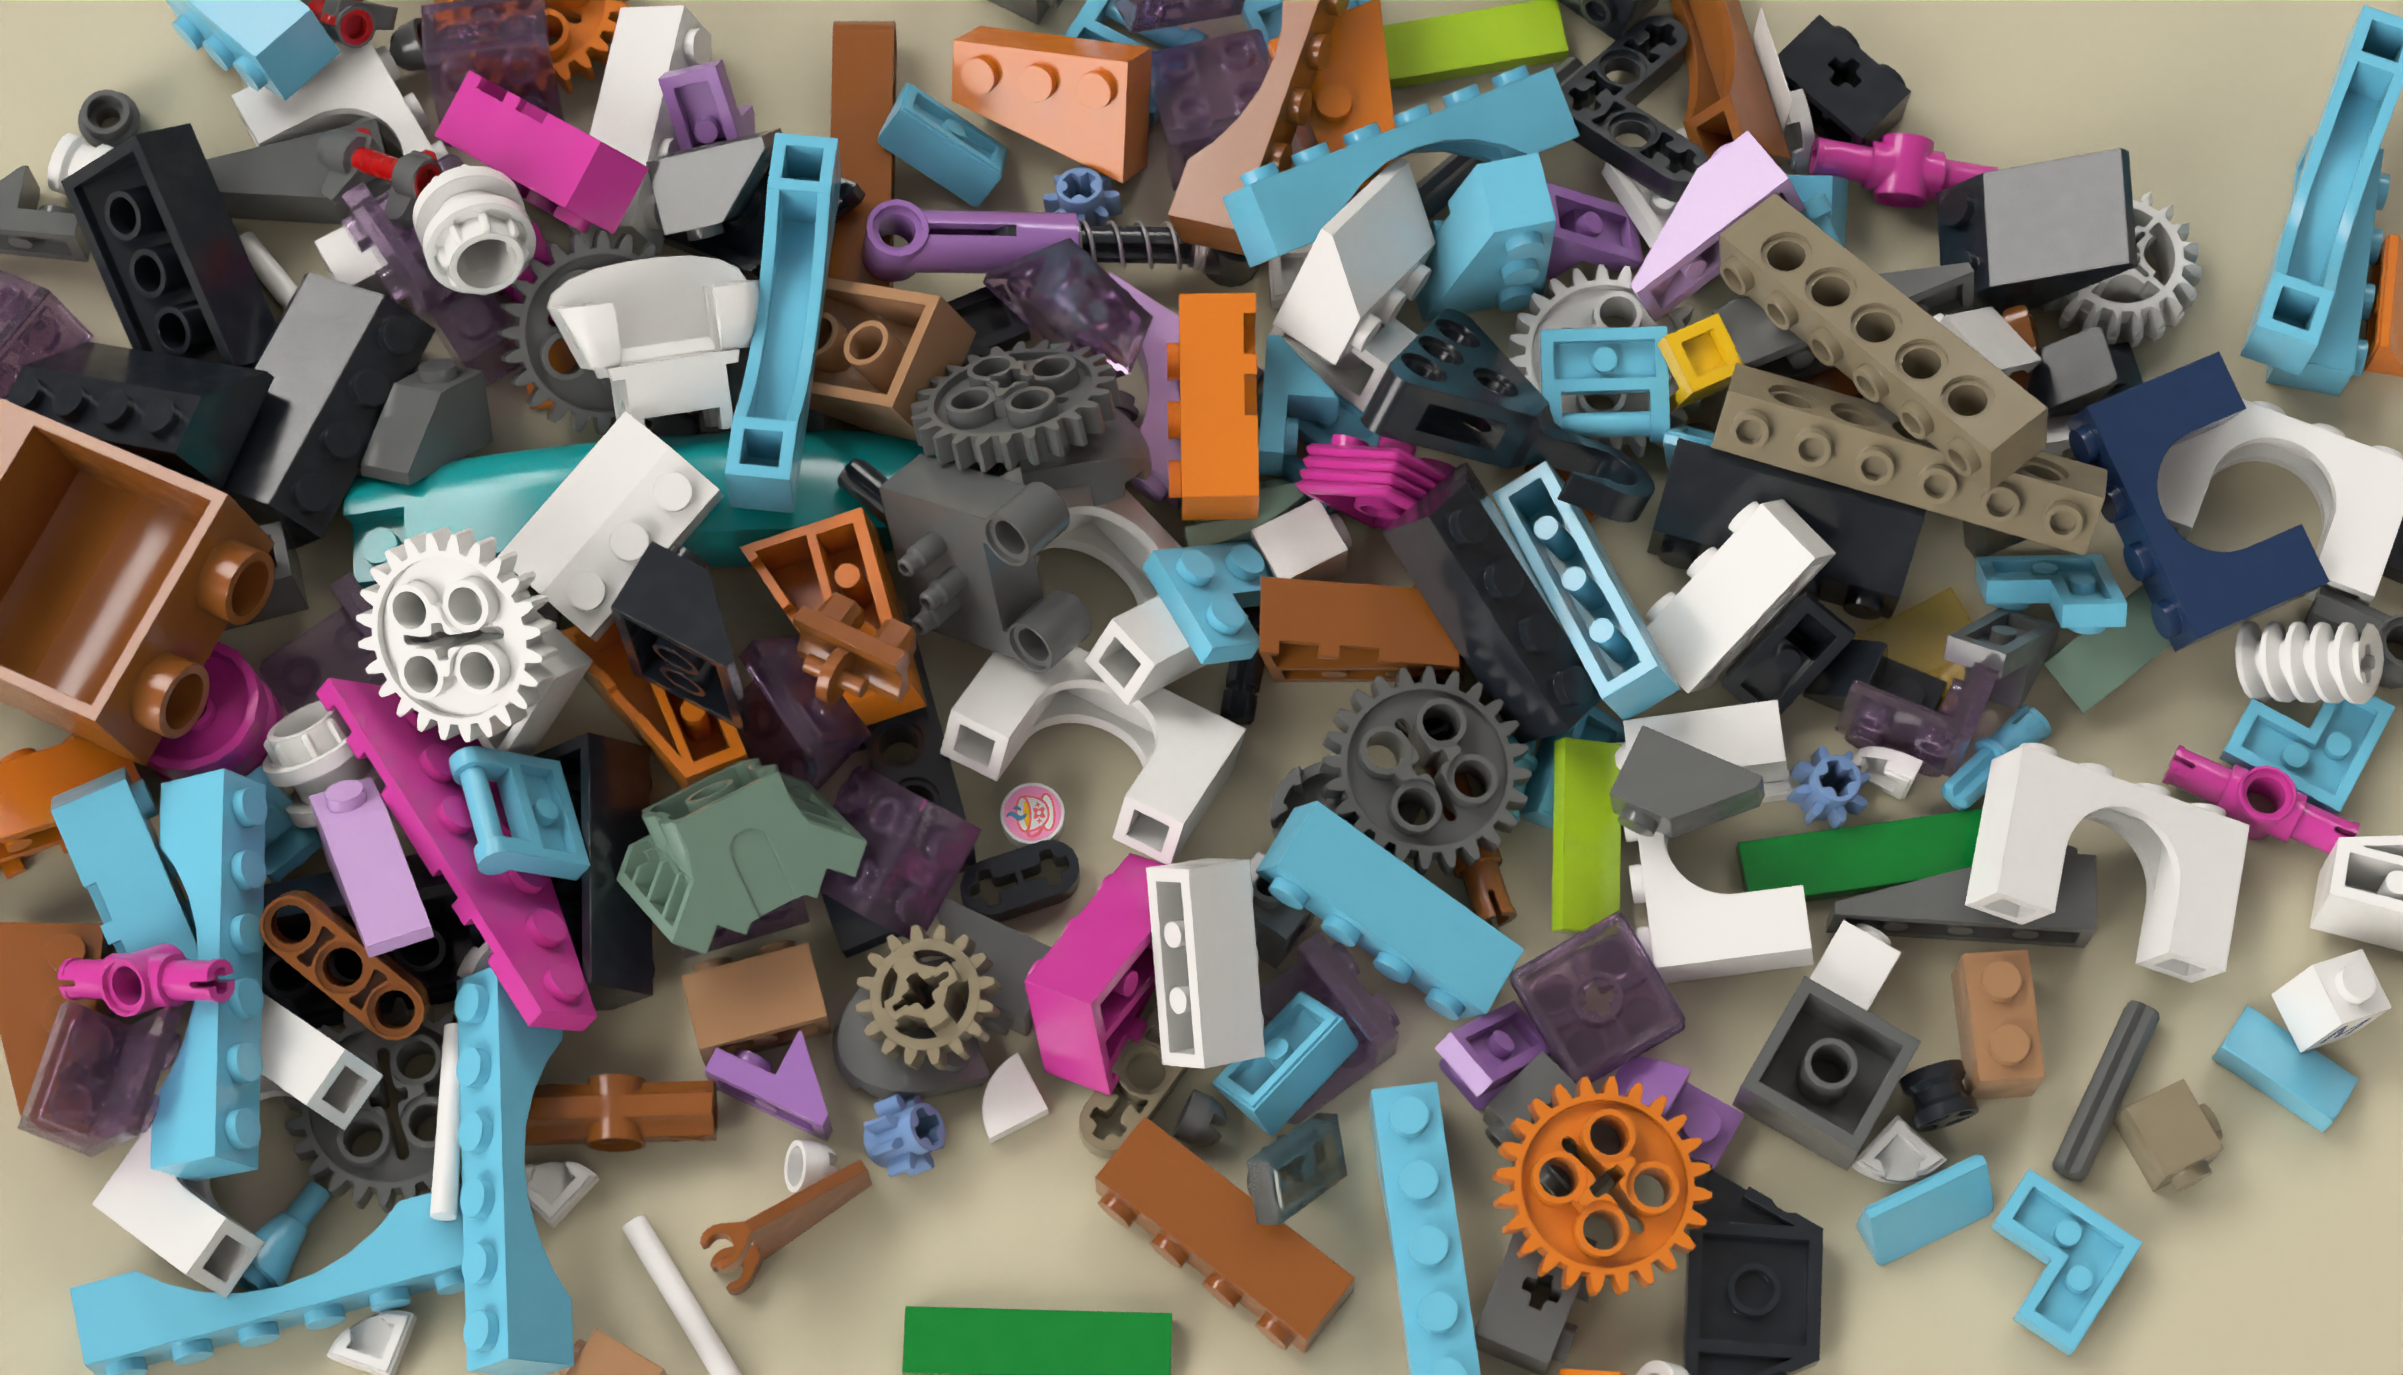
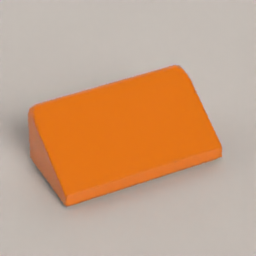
M2389 234L2388 238L2384 239L2375 265H2372L2370 284H2375V297L2371 314L2366 323L2365 340L2368 341V350L2364 367L2365 371L2403 377V240L2399 235Z

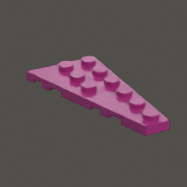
M328 677L316 692V695L327 712L339 711L352 731L346 739L357 759L369 758L386 786L380 795L431 875L438 876L443 874L458 897L451 906L463 925L475 924L492 950L487 962L529 1027L583 1032L594 1021L597 1014L551 877L513 870L498 875H485L478 870L474 856V848L478 842L462 785L457 784L453 780L449 766V758L457 750L469 746L483 747L478 738L465 742L460 733L448 740H442L438 725L421 732L417 729L418 712L416 710L402 717L396 714L401 700L397 693L381 697L379 691L382 685ZM488 781L503 835L512 837L497 783Z

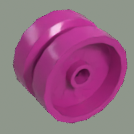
M219 641L203 666L209 675L210 689L201 716L184 735L174 739L163 736L147 763L164 782L223 768L244 777L248 776L260 765L262 766L263 761L268 755L264 747L267 734L277 722L284 718L281 702L239 651Z

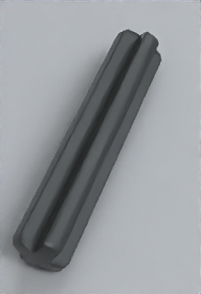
M2131 1000L2124 1007L2052 1163L2053 1169L2062 1176L2081 1182L2089 1174L2159 1022L2160 1015L2154 1008L2135 1000Z

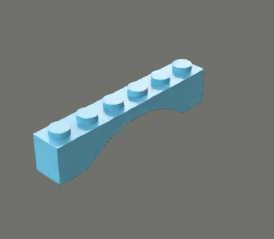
M2364 5L2346 39L2240 353L2242 357L2301 376L2318 346L2336 292L2338 276L2353 223L2381 142L2403 88L2402 17Z
M1522 65L1491 78L1495 87L1492 91L1480 94L1476 83L1442 97L1446 108L1431 114L1428 104L1424 103L1393 116L1396 128L1381 133L1377 122L1343 135L1342 138L1346 147L1330 153L1327 143L1324 142L1292 155L1294 168L1279 173L1276 163L1272 162L1240 175L1244 187L1223 196L1222 199L1249 267H1254L1315 242L1321 228L1346 206L1361 184L1386 162L1397 156L1411 153L1446 152L1473 157L1484 162H1492L1540 153L1579 137L1553 67L1529 75L1526 65Z
M775 133L767 184L757 317L751 338L745 376L733 415L725 468L730 507L786 513H794L842 178L838 138Z
M225 768L161 783L159 846L175 866L188 894L196 926L198 960L225 959L229 961L234 973L226 976L217 975L218 979L235 980L234 993L227 1001L220 1003L194 1001L185 1039L169 1076L152 1102L150 1169L193 1182L257 1170L259 1163V1140L261 1137V1124L259 1121L260 1076L263 1067L261 1058V1013L264 1005L262 992L264 940L260 932V919L264 912V882L266 880L265 820L268 808L266 785Z
M489 967L458 980L457 996L455 999V1014L458 1018L459 1054L456 1074L460 1088L458 1141L461 1147L462 1166L460 1207L463 1213L464 1240L462 1275L465 1279L466 1315L463 1337L467 1352V1372L490 1375H546L574 1366L572 1299L555 1274L539 1239L528 1200L524 1156L526 1123L533 1093L548 1059L562 1041L563 1034L561 1029L529 1027L497 976Z
M1437 1081L1372 1089L1368 1111L1377 1173L1393 1253L1409 1375H1481Z
M462 1184L459 1185L457 1218L455 1220L440 1221L430 1217L431 1193L401 1200L380 1226L350 1253L315 1274L279 1287L244 1293H230L227 1298H224L215 1292H199L165 1284L138 1271L70 1288V1294L84 1364L95 1375H146L148 1373L147 1365L173 1359L176 1365L201 1362L214 1355L213 1348L237 1341H239L241 1347H255L268 1344L280 1338L279 1330L305 1324L306 1329L309 1330L332 1327L346 1320V1312L371 1306L373 1312L396 1310L411 1303L410 1295L436 1289L437 1294L440 1295L465 1291V1279L462 1275L464 1240L463 1213L460 1207Z

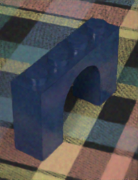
M2219 351L2087 406L2066 422L2070 430L2069 444L2077 461L2108 470L2106 494L2101 513L2109 523H2114L2125 546L2123 549L2125 564L2130 574L2137 581L2142 582L2152 603L2151 617L2160 635L2165 639H2169L2175 652L2299 599L2330 582L2302 524L2241 550L2215 552L2200 548L2183 538L2172 527L2162 510L2158 497L2157 481L2160 465L2167 451L2176 444L2224 425L2247 409Z

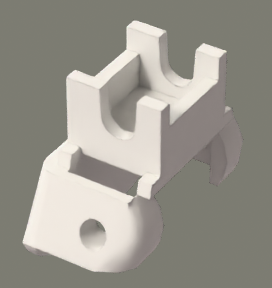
M692 255L668 256L626 261L595 268L567 280L551 293L547 310L579 367L594 370L598 379L610 378L616 421L625 411L645 426V418L703 410L705 426H718V429H729L732 427L733 409L726 364L737 363L739 361L740 348L750 347L758 310V280H746L738 267L720 259Z

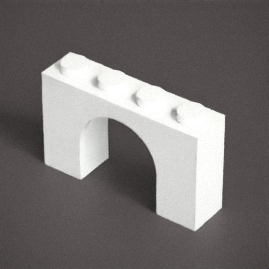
M339 42L334 43L340 53L286 101L265 87L256 91L249 86L231 95L241 120L256 147L377 119L385 143L397 150L401 156L410 154L413 150L422 152L427 149L436 154L443 172L455 168L443 143L438 141L431 145L422 131L423 128L430 124L415 95L410 93L403 97L394 81L402 78L385 45L375 49L371 42L361 48H351ZM386 201L367 215L314 242L324 266L332 279L390 297L432 274L428 268L423 247L418 240L415 229L413 228L410 231L401 230L390 225L383 218Z
M2244 399L2242 400L2247 409L2227 423L2176 444L2167 451L2158 473V497L2167 520L2185 539H2187L2193 529L2211 478L2223 469L2242 462L2258 461L2281 466L2298 476L2312 491L2321 512V536L2315 552L2330 581L2323 585V587L2369 606L2376 595L2403 518V454L2390 447L2380 445L2370 447L2346 438L2341 430L2328 424H2309L2287 416L2280 407L2265 401L2250 402ZM2321 587L2303 596V598L2314 601Z
M1021 467L999 476L1000 478L1023 484ZM1089 484L1055 490L1067 505L1070 513V523L1064 532L1042 550L1050 548L1073 549L1102 561L1125 581L1138 605L1111 619L1084 661L1127 706L1205 666L1201 665L1142 568L1153 550L1181 548V546L1126 489L1125 495L1122 498L1098 506H1093Z
M1077 646L1044 673L1034 672L1026 668L1016 658L994 651L951 709L940 754L998 781L1027 739L1045 727L1061 723H1079L1106 730L1123 740L1138 756L1143 770L1125 795L1112 838L1166 865L1172 864L1233 772L1246 728L1164 688L1127 706L1084 661L1089 652Z
M1778 700L1623 720L1626 742L1617 743L1622 744V747L1615 754L1616 766L1620 770L1643 725L1763 776V783L1788 780ZM1624 827L1626 842L1638 841L1641 864L1629 865L1634 904L1646 903L1649 926L1637 927L1642 966L1654 965L1658 985L1814 965L1803 885L1737 894H1720L1704 890L1682 876L1672 863L1668 855L1669 836L1656 831L1653 837H1647Z
M2023 743L2018 748L1991 760L1965 906L2021 925L2055 913L2069 838L2081 820L2094 821L2108 826L2120 834L2133 848L2144 871L2147 895L2135 964L2189 983L2226 972L2250 825L2226 817V811L2219 806L2208 803L2189 804L2170 797L2171 792L2163 786L2151 783L2133 784L2114 777V771L2106 766L2095 763L2076 764L2057 757L2058 752L2054 748L2044 744Z
M263 993L264 1005L261 1013V1058L263 1067L260 1076V1101L276 1096L296 1098L345 1131L383 1077V1074ZM151 1120L92 1205L182 1273L222 1297L227 1298L266 1242L226 1214L217 1205L211 1192L210 1179L193 1182L150 1169Z

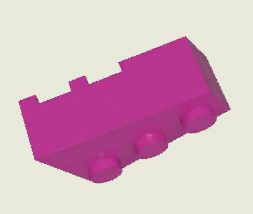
M470 70L434 135L489 167L502 172L514 182L521 197L584 233H587L593 223L614 234L649 170V167Z
M1129 853L1114 873L1103 879L1097 893L1081 913L1070 919L1064 928L1062 936L1043 959L1037 960L1030 968L1027 978L1024 980L1025 990L1028 995L1045 1072L1111 1096L1120 1079L1116 1073L1112 1072L1113 1065L1126 1041L1129 1039L1139 1043L1148 1027L1146 1021L1139 1019L1156 988L1146 868L1165 864Z

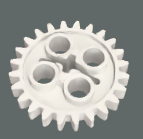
M1599 264L1595 280L1587 281L1579 268L1573 269L1570 288H1567L1559 280L1553 278L1550 280L1548 289L1550 300L1534 293L1529 304L1532 314L1519 312L1515 329L1520 334L1510 335L1508 352L1515 355V357L1509 360L1541 393L1540 330L1608 328L1602 322V319L1608 316H1619L1624 318L1630 324V327L1667 326L1668 335L1686 327L1691 320L1694 308L1690 304L1672 309L1657 322H1654L1630 286V266H1624L1618 280L1609 279L1604 264ZM1668 367L1670 397L1679 387ZM1649 393L1593 394L1608 397L1615 405L1609 410L1592 408L1585 400L1592 395H1561L1562 413L1649 411ZM1701 400L1670 412V428L1673 429L1680 424L1687 425L1688 417L1685 411L1697 413ZM1649 436L1593 437L1589 439L1605 443L1621 451L1622 445L1628 444L1633 453L1640 458L1644 455L1646 438ZM1654 442L1661 448L1664 447L1663 442Z
M443 527L428 534L423 532L405 539V544L386 551L387 562L372 567L370 570L377 584L362 589L360 593L374 607L358 614L356 617L358 622L372 628V636L359 641L358 645L360 648L375 651L377 659L367 666V674L384 673L387 679L381 687L379 695L385 697L397 693L401 700L396 714L402 717L416 710L418 712L417 729L423 732L438 725L442 740H448L460 733L465 742H470L483 735L489 738L527 718L526 709L543 700V696L537 687L551 681L554 676L540 662L558 654L557 648L542 641V634L556 628V622L548 619H539L537 612L538 609L549 601L548 596H530L527 590L536 576L535 573L531 571L517 576L513 569L518 554L512 551L498 558L495 557L496 538L491 536L475 543L473 529L469 528L454 534L451 533L449 527ZM475 592L480 597L482 608L477 602ZM420 598L424 602L426 611L422 608ZM498 626L504 630V634L485 633L471 640L466 635H453L423 643H414L410 639V636H429L443 629L449 635L472 632L483 627ZM487 657L493 665L494 672L489 667ZM432 663L435 665L438 675L434 672Z

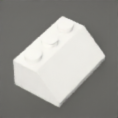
M1397 156L1321 228L1273 322L1274 326L1335 366L1353 348L1363 352L1376 335L1381 323L1387 327L1402 308L1406 298L1413 301L1431 275L1432 270L1424 264L1436 242L1408 161Z
M625 411L497 557L515 551L518 556L513 571L518 576L533 571L536 576L530 586L540 595H547L548 602L588 637L597 642L614 623L615 619L611 605L651 541L669 550H672L675 545L681 546L724 496L720 489L683 457Z

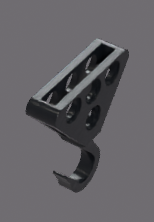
M1444 309L1388 365L1360 418L1362 424L1367 429L1379 436L1506 469L1523 465H1539L1547 461L1552 468L1571 472L1557 497L1558 500L1617 522L1628 523L1638 520L1655 491V484L1650 475L1626 454L1605 443L1561 429L1554 422L1549 402L1472 318L1455 309ZM1486 387H1489V388L1493 389V390L1496 391L1497 393L1491 391L1490 389H1488V388H1486ZM1465 423H1467V424H1469V425L1475 427V428L1478 429L1479 431H1477V430H1475V429L1469 427V426L1466 425Z

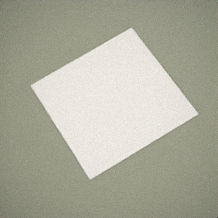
M1760 7L1752 41L1784 134L1793 100L1762 7Z

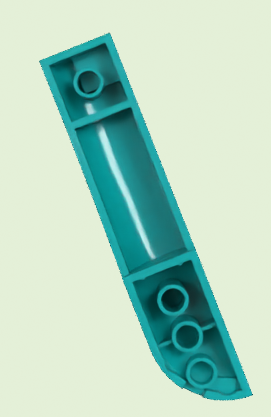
M806 430L794 513L730 507L725 468L731 432L657 436L720 489L724 496L681 545L704 559L708 567H753L739 547L860 507L863 508L879 531L884 552L894 551L888 526L840 488L837 479L845 466L854 458L865 460L884 477L889 479L919 454L925 455L923 446H918L915 440L882 435L869 430ZM598 442L553 446L453 460L411 485L357 475L344 497L343 516L353 527L354 584L360 590L377 584L370 570L372 567L387 562L386 551L405 544V539L423 532L428 534L443 527H449L452 534L467 528L473 529L475 543L491 536L496 538L495 557H497Z

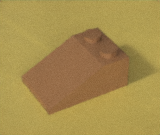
M827 277L809 409L878 434L917 441L910 407L911 404L918 402L916 392L931 388L929 380L932 377H948L945 368L947 365H963L976 331L940 295Z

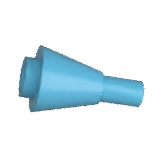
M309 1181L285 1213L280 1212L254 1232L256 1236L266 1243L237 1282L241 1287L250 1292L285 1285L306 1236L307 1226L330 1198V1194L326 1189L314 1181Z

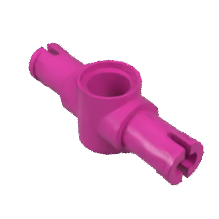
M1909 133L1884 134L1880 136L1879 141H1870L1868 146L1817 137L1811 148L1808 167L1809 174L1838 176L1850 181L1859 182L1862 189L1873 190L1872 199L1874 201L1899 208L1925 206L1928 200H1937L1936 193L1981 173L1998 170V168L1946 159L1944 152L1933 151L1934 142L1931 139Z
M2178 745L2169 763V769L2165 772L2162 783L2166 785H2173L2223 808L2226 811V817L2250 825L2248 839L2251 840L2266 839L2272 836L2287 842L2291 838L2330 854L2339 837H2355L2360 827V824L2355 821H2348L2307 803V795L2296 791L2295 785L2288 774L2279 768L2271 766H2260L2248 770L2235 764L2230 769L2191 752L2182 745ZM2258 793L2267 797L2273 805L2274 813L2266 814L2254 809L2248 801L2247 794Z
M167 943L133 953H112L105 959L68 958L63 961L58 971V980H73L75 984L59 986L64 998L68 1000L104 999L112 1011L124 1017L137 1015L157 1007H179L186 1003L187 1000L211 1001L213 1003L225 1002L230 999L235 989V980L218 979L217 975L226 976L234 973L229 961L225 959L188 960L181 950Z

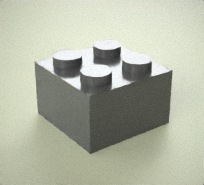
M1804 976L1741 1084L1732 1105L1848 1171L1921 1041Z

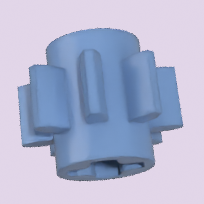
M1084 165L1070 169L1062 175L1056 174L1053 177L1056 193L1043 195L1045 212L1076 213L1078 221L1083 219L1089 226H1104L1110 220L1109 216L1122 214L1120 193L1113 191L1111 178L1104 174L1099 175L1096 171L1086 168Z
M1820 746L1811 756V764L1800 760L1790 771V775L1799 781L1800 785L1792 791L1787 800L1790 803H1798L1801 810L1806 814L1804 820L1806 825L1811 824L1814 820H1828L1832 829H1838L1846 821V811L1850 814L1858 815L1867 806L1868 802L1866 799L1857 794V792L1871 777L1868 773H1860L1857 766L1852 762L1853 752L1850 750L1843 756H1829L1826 747Z
M899 1094L875 1102L874 1108L878 1118L864 1123L863 1141L870 1159L876 1165L887 1168L888 1176L890 1177L905 1172L909 1176H913L933 1169L935 1164L930 1152L944 1148L945 1126L939 1112L932 1105L924 1102L921 1103L920 1095H914L903 1100Z

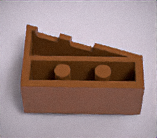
M1261 576L1259 653L1274 682H1373L1375 677L1379 675L1387 682H1395V677L1400 668L1405 667L1410 673L1411 678L1422 675L1427 666H1432L1435 676L1447 681L1453 671L1459 672V682H1464L1465 660L1416 585H1413L1412 588L1384 586L1375 583L1355 584Z
M0 922V1036L19 1113L38 1134H104L115 1012L108 1007L104 999L68 1000L64 998L59 986L75 984L73 980H58L59 967L68 958L105 959L110 954L117 953L114 945L109 946L100 927L104 923Z

